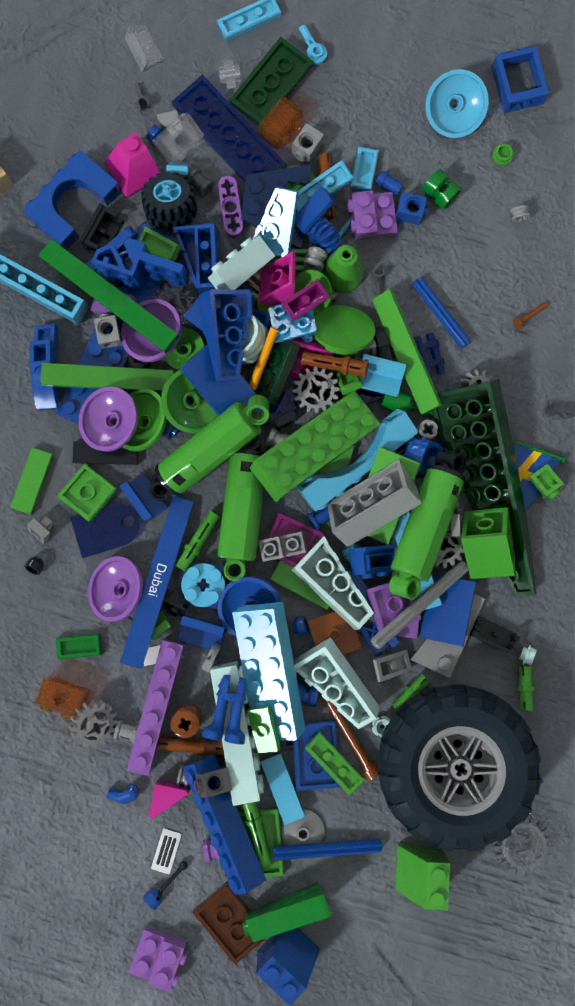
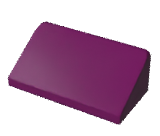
M316 279L283 301L281 306L294 322L330 298L319 279Z

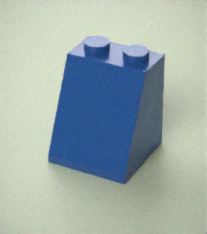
M299 928L271 936L258 950L256 974L291 1006L307 988L320 948Z

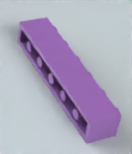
M167 638L161 642L127 771L149 776L152 771L186 643Z

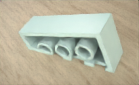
M325 536L292 569L303 582L354 630H359L374 614L359 589L351 580L349 573L340 563L336 553L329 546Z

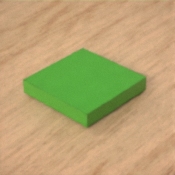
M84 463L57 497L91 523L117 493L118 489Z

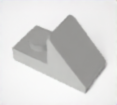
M407 649L373 657L378 682L412 671Z

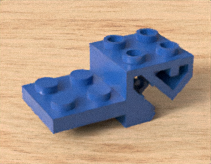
M131 238L125 239L123 243L126 248L125 251L119 253L115 245L110 243L97 249L92 260L97 272L105 280L113 284L115 281L122 283V286L130 290L135 288L142 290L147 274L150 278L160 281V279L167 280L169 284L175 287H180L181 285L187 287L190 281L183 264L152 255L144 242ZM124 259L126 260L129 269L125 265Z

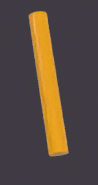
M270 327L249 383L253 390L257 389L279 331L277 328Z

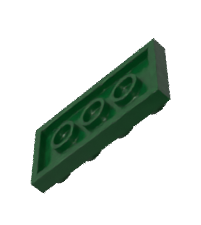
M280 36L229 99L230 104L263 128L312 68L313 60Z

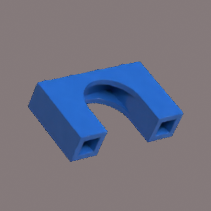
M81 150L69 158L68 163L55 173L54 178L40 189L39 194L33 200H30L23 210L26 217L65 250L76 241L79 235L71 225L58 215L57 205L60 197L72 188H84L92 192L108 206L121 192L118 182Z

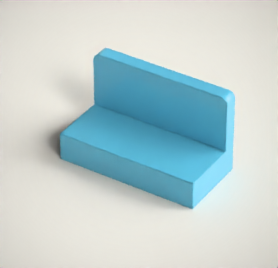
M364 354L362 361L368 359L369 367L366 379L361 378L362 388L397 397L406 364Z

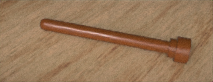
M322 697L362 763L364 777L367 781L374 779L378 776L377 764L369 760L345 718L337 710V707Z

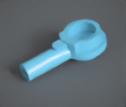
M304 24L299 30L308 45L307 57L313 60V65H320L327 58V50L324 45L314 41L308 27Z

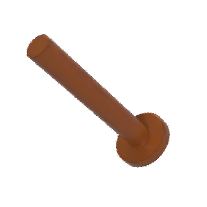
M544 302L521 319L514 318L513 323L515 327L519 330L522 329L523 323L548 307V303Z

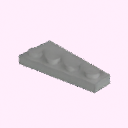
M474 594L464 646L485 601L484 598ZM425 639L418 650L410 657V660L450 678L464 647Z

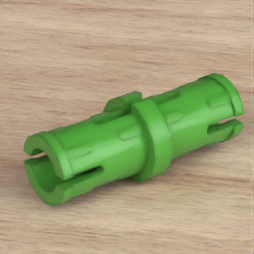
M518 666L519 686H517V691L520 693V711H534L533 691H535V686L532 683V666Z
M420 673L409 687L406 686L404 688L405 691L391 705L396 709L401 703L403 704L405 701L407 702L418 695L431 682Z

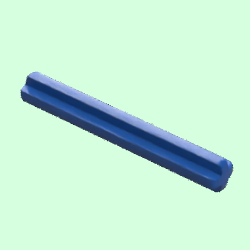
M422 277L416 279L413 282V287L458 346L463 349L469 345L471 341L426 281Z

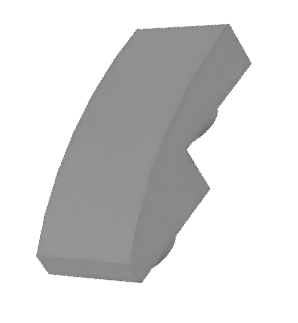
M303 531L258 541L263 562L308 552Z

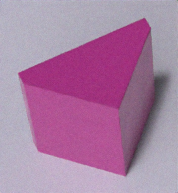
M294 251L261 269L259 303L263 305H279L294 295L296 253Z

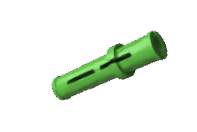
M208 511L189 544H185V550L175 564L177 568L187 572L195 557L200 555L201 547L220 519L217 514ZM208 524L209 526L207 527L206 531L204 532V534L202 535L201 539L199 540V539H198L199 536L201 535V533L203 532L204 528H205L206 525ZM196 543V544H197L196 547L194 548V550L192 551L191 555H190L189 558L187 559L186 557L188 556L189 552L191 551V549L193 548L194 544Z
M256 802L243 804L246 816L245 824L249 827L255 853L261 867H266L272 863L261 824L263 821L262 816L258 813ZM251 812L253 813V817H254V821H255L256 828H255V826H254V822H253V818H252ZM257 835L259 836V839H260L262 851H261V849H260V845H259V841H258Z

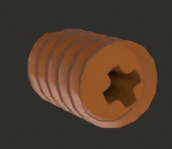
M187 704L181 706L171 719V730L179 737H192L196 734L202 723V712L195 705Z

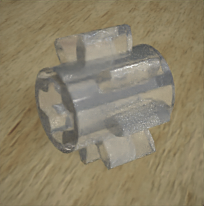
M232 59L223 60V66L218 67L220 84L226 83L227 89L236 88V82L241 81L239 64L233 65Z

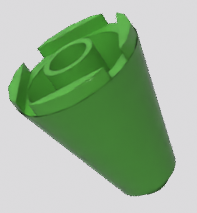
M343 245L324 262L322 273L328 278L334 291L346 293L356 289L361 284L364 276V266L355 248L350 245Z

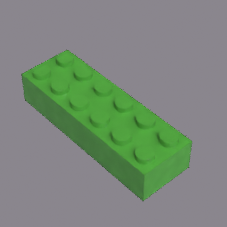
M353 391L258 457L249 468L277 503L371 434L381 423L356 391Z

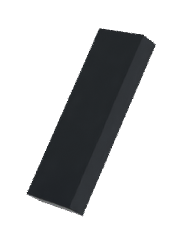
M73 441L72 463L138 465V451H129L121 447L114 451L104 452L90 447L86 442Z

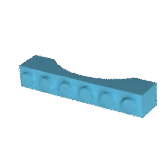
M396 409L380 421L381 424L373 442L355 462L335 472L315 474L297 487L302 497L315 512L324 509L331 499L343 494L348 486L359 482L365 473L369 470L371 471L379 447L397 452L400 446L414 439L418 431L405 411Z

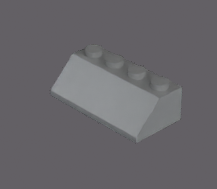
M398 459L329 502L327 506L332 533L348 547L422 504L415 483L402 461Z

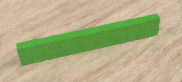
M388 289L373 298L372 301L386 330L398 362L406 364L404 376L421 415H424L442 406V403L392 289Z
M42 363L41 386L92 389L117 387L122 390L131 391L146 388L155 392H162L166 381L173 374V370Z

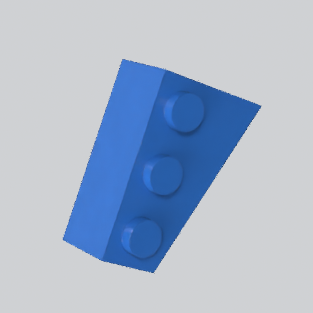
M215 223L172 227L180 246H182L181 251L197 291L201 294L208 290H217L208 280V277L213 273L211 268L221 261L220 232Z

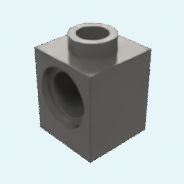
M228 767L195 775L194 786L200 798H208L232 791ZM210 777H213L215 780V787L213 789H210L208 786Z

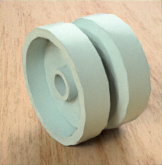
M254 315L251 316V320L248 322V336L242 351L244 354L242 364H251L259 359L268 335L267 327Z

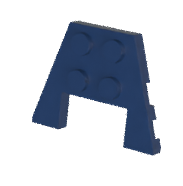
M307 164L246 175L241 220L257 228L261 223L275 188L287 189V183L307 185L310 183L312 165ZM294 227L291 245L296 249H301L303 233L299 228Z

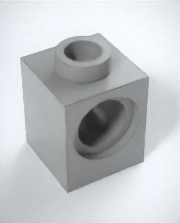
M306 123L292 143V153L299 161H306L310 164L323 145L324 134ZM304 143H309L311 147L305 148L302 145Z
M107 313L94 319L98 345L102 349L122 346L120 324L115 315ZM106 327H113V331L110 334H104Z

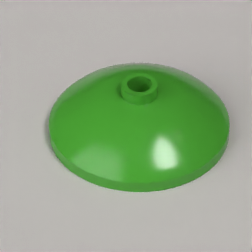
M181 370L176 371L168 378L162 390L161 405L165 417L175 428L186 433H197L217 417V414ZM187 397L192 399L190 405L186 402Z
M146 388L130 393L137 406L138 423L132 438L123 446V448L129 451H142L152 446L160 438L166 426L167 418L162 409L161 395Z

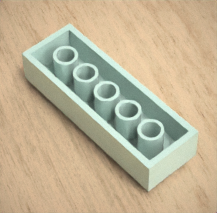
M239 661L213 665L210 669L216 705L218 685L224 675H231L228 693H237L236 687L239 678H244L243 669L239 665ZM247 693L240 721V729L245 735V744L240 745L224 741L232 708V702L228 701L222 738L226 767H228L232 785L231 797L233 806L260 801L261 793H264L263 775H258L261 766L259 753L254 752L256 745L247 712Z

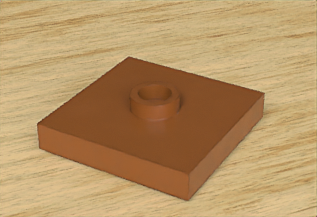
M335 611L307 620L315 646L331 637L343 655L362 648L356 630Z

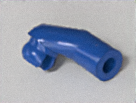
M130 784L125 791H119L110 787L106 798L126 804L136 800L140 789L135 784Z

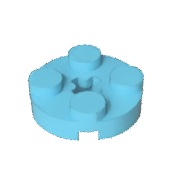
M205 563L197 564L190 567L184 574L181 583L182 592L185 599L191 604L198 607H208L219 600L220 594L225 588V579L215 566ZM202 579H206V583L210 585L209 588H205L204 592L197 586L198 582H201Z

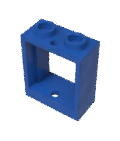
M536 46L531 48L522 47L517 51L510 53L502 52L495 56L491 69L503 113L544 104L549 91ZM529 61L536 88L511 94L504 67Z

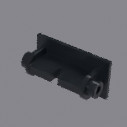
M167 588L161 608L166 609L172 616L183 617L190 602L185 599L184 595L175 591L171 598L167 597L170 591Z

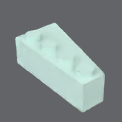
M331 637L295 659V672H298L305 678L304 681L308 685L314 686L327 702L333 703L337 710L358 729L377 719L380 706Z

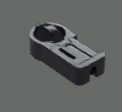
M384 326L375 328L374 340L378 357L393 361Z

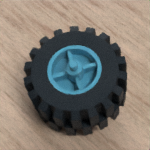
M165 172V174H156V177H151L149 182L144 183V188L141 189V199L145 216L152 226L156 225V229L161 230L163 228L164 231H169L173 229L172 227L186 226L187 223L190 224L193 221L192 218L196 217L197 203L194 186L186 176H179V173L176 172L173 174Z

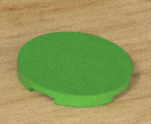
M346 305L327 306L326 309L314 315L317 332L314 333L313 339L325 346V350L341 355L357 354L358 351L370 347L375 335L374 323L367 314L359 309Z

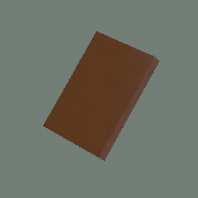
M227 881L193 910L196 918L235 965L265 940L253 942L251 936L246 937L242 923L245 922L244 914L251 910L238 894L234 895Z

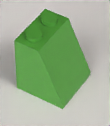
M508 507L465 511L461 541L470 578L483 579L515 576V554Z
M397 844L395 890L425 910L448 911L450 862L443 850L436 848V846Z

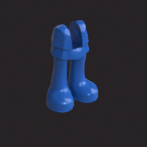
M224 675L218 685L219 690L216 694L218 698L213 721L203 729L202 737L222 740L228 701L232 702V708L224 741L243 745L245 744V735L240 729L243 704L246 701V693L248 692L246 678L240 677L236 687L237 693H228L231 675Z

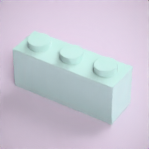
M260 235L254 240L249 237L240 245L242 249L239 252L234 249L226 256L228 261L224 264L220 261L211 268L213 273L208 277V280L217 290H235L275 257Z

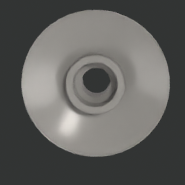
M303 809L305 817L286 825L282 823L281 836L285 845L322 843L325 829L319 815L312 810ZM301 830H305L307 832V835L305 837H301L299 835V832Z

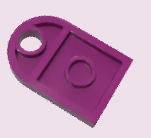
M279 513L267 539L303 531L307 551L309 552L325 535L312 527ZM307 553L284 557L278 560L295 567Z

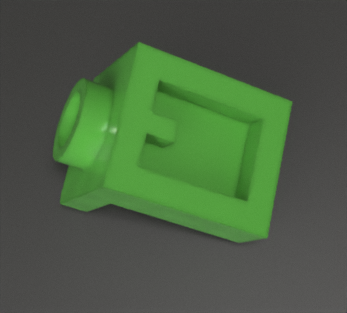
M548 464L529 477L541 492L543 500H546L548 497L551 500L561 493L560 488L564 485Z

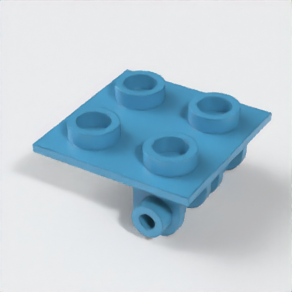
M281 304L268 307L271 326L279 330L274 343L300 336L305 342L313 340L314 333L317 332L313 309L293 322Z

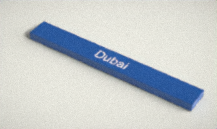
M176 496L172 498L120 660L122 664L139 669L143 668L194 501Z

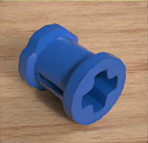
M328 506L312 514H307L316 530H319L321 525L330 521Z

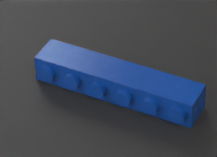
M212 753L202 756L182 768L185 773V779L193 792V799L202 814V821L207 826L211 836V843L216 848L220 858V865L227 875L230 889L234 892V895L247 894L266 881V877L236 805L233 806L231 793L229 791L208 798H200L194 786L195 775L220 768L215 754ZM210 777L208 780V786L210 789H213L215 787V780L213 777Z

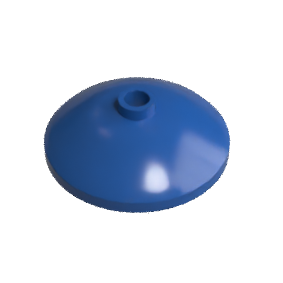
M244 576L239 578L238 581H231L221 592L218 600V615L223 626L234 636H236L232 612L243 605H250V601H254L256 604L282 602L277 590L267 581L258 577Z

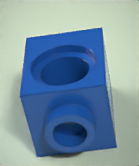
M402 192L396 212V220L419 225L421 219H426L429 208V206L425 205L427 197ZM408 207H415L417 212H411Z

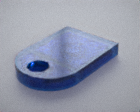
M124 504L105 506L91 523L80 514L70 517L82 558L128 545L137 537L140 530V520L137 513L131 507ZM126 516H131L134 519V524L130 528H126L123 525V519Z

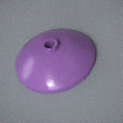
M149 299L139 303L141 307L181 336V318L178 311L170 303L161 299ZM124 321L121 328V341L124 349L130 356L142 362H154L166 357L173 351L180 339L179 337L170 350L164 353Z
M103 387L93 392L85 400L79 414V430L82 438L90 447L104 452L114 451L123 447L132 438L138 423V410L135 401L130 394L117 387Z
M114 556L104 560L97 566L91 576L88 587L89 604L97 617L108 622H118L126 619L134 612L140 602L143 590L142 576L137 565L128 558Z

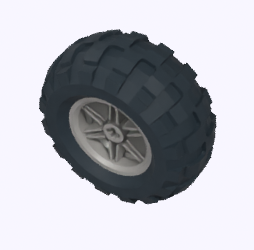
M448 684L421 691L409 701H405L395 711V715L389 724L386 725L381 737L379 753L377 755V771L380 787L389 809L396 820H399L409 833L420 841H427L439 849L447 851L465 849L471 852L482 850L485 848V845L495 841L502 842L512 835L511 831L521 821L524 823L532 811L531 804L535 794H539L541 777L539 776L541 759L538 745L535 744L531 735V729L523 717L510 704L481 688L464 684ZM454 740H461V746L454 747ZM477 750L482 753L479 759L474 758ZM436 751L442 752L440 759L434 758ZM462 763L464 770L462 772L459 770L457 773L455 766L456 764L460 766ZM442 775L443 781L437 783L435 776ZM482 775L483 780L476 782L474 776ZM459 785L464 789L462 794L455 792Z

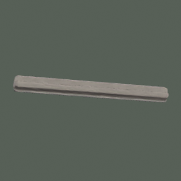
M458 562L371 639L374 647L377 649L382 648L469 571L466 562Z

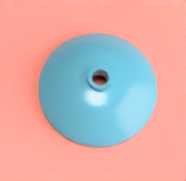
M454 69L440 75L429 88L425 101L426 116L432 128L439 134L450 138L464 137L475 131L483 122L488 110L489 98L486 86L479 76L464 69ZM453 99H456L457 105L452 108L450 103Z

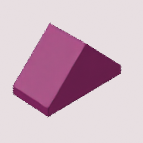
M158 779L154 788L149 817L151 819L187 796L190 792V787L186 788L183 784L177 786L175 782Z

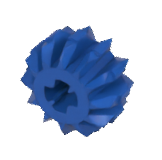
M320 217L307 232L312 245L325 250L328 255L336 251L342 243L340 234L332 225V222H329L326 218Z

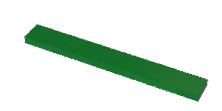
M52 239L38 255L47 264L164 353H167L180 337L175 331Z

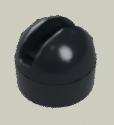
M34 556L26 562L24 567L28 572L40 575L44 562L41 558L38 559Z

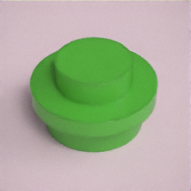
M508 144L496 146L492 153L494 162L501 166L508 165L514 156L513 150Z

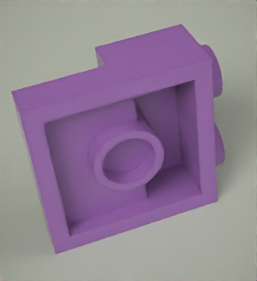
M364 191L351 194V198L347 200L348 212H352L353 220H350L351 233L355 234V240L397 235L393 192L373 194V191Z
M389 583L366 590L371 609L374 612L373 616L378 632L415 601V599L410 600L392 594L389 590ZM420 614L410 623L421 620Z
M145 927L128 973L149 980L148 985L169 992L171 986L176 987L180 975L179 972H176L178 965H183L188 953V951L184 950L186 941Z

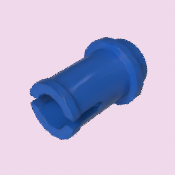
M382 171L376 180L379 187L383 186L396 196L404 185L390 176L388 171Z

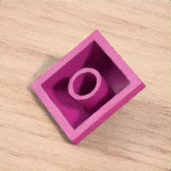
M137 132L118 142L105 161L106 167L115 181L118 182L126 198L139 192L144 188V183L149 182V178L156 177V174L160 173Z

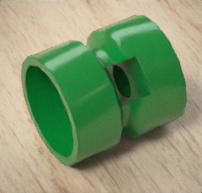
M438 169L424 184L422 191L428 197H434V202L442 210H445L457 198L462 188L454 181L449 182V176L443 170Z

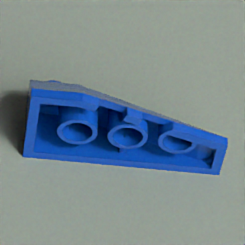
M208 290L199 294L201 319L216 381L239 380L244 356L242 351L248 336V322L252 316L251 291Z

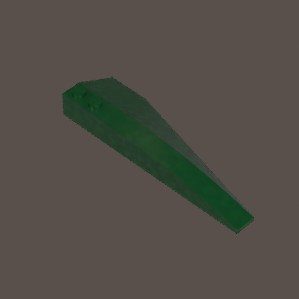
M495 379L439 392L437 394L442 406L433 410L435 423L438 426V436L441 443H444L447 451L461 452L466 457V467L461 474L466 478L464 483L465 493L473 510L508 507L515 554V576H507L506 580L514 596L536 595L523 494L500 380Z

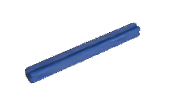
M379 839L275 846L273 848V857L275 860L380 853L382 852V843Z

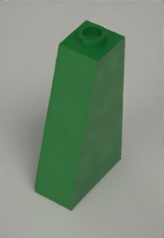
M318 882L245 913V922L242 923L246 937L251 936L252 941L256 942L331 917V913Z

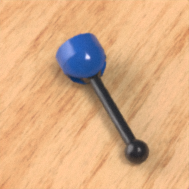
M186 861L180 862L179 868L159 890L151 889L143 896L144 901L149 907L154 910L158 908L163 899L162 892L182 870L187 869L188 864Z

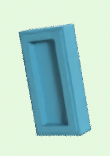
M358 147L353 172L354 180L351 183L350 190L371 191L379 150Z

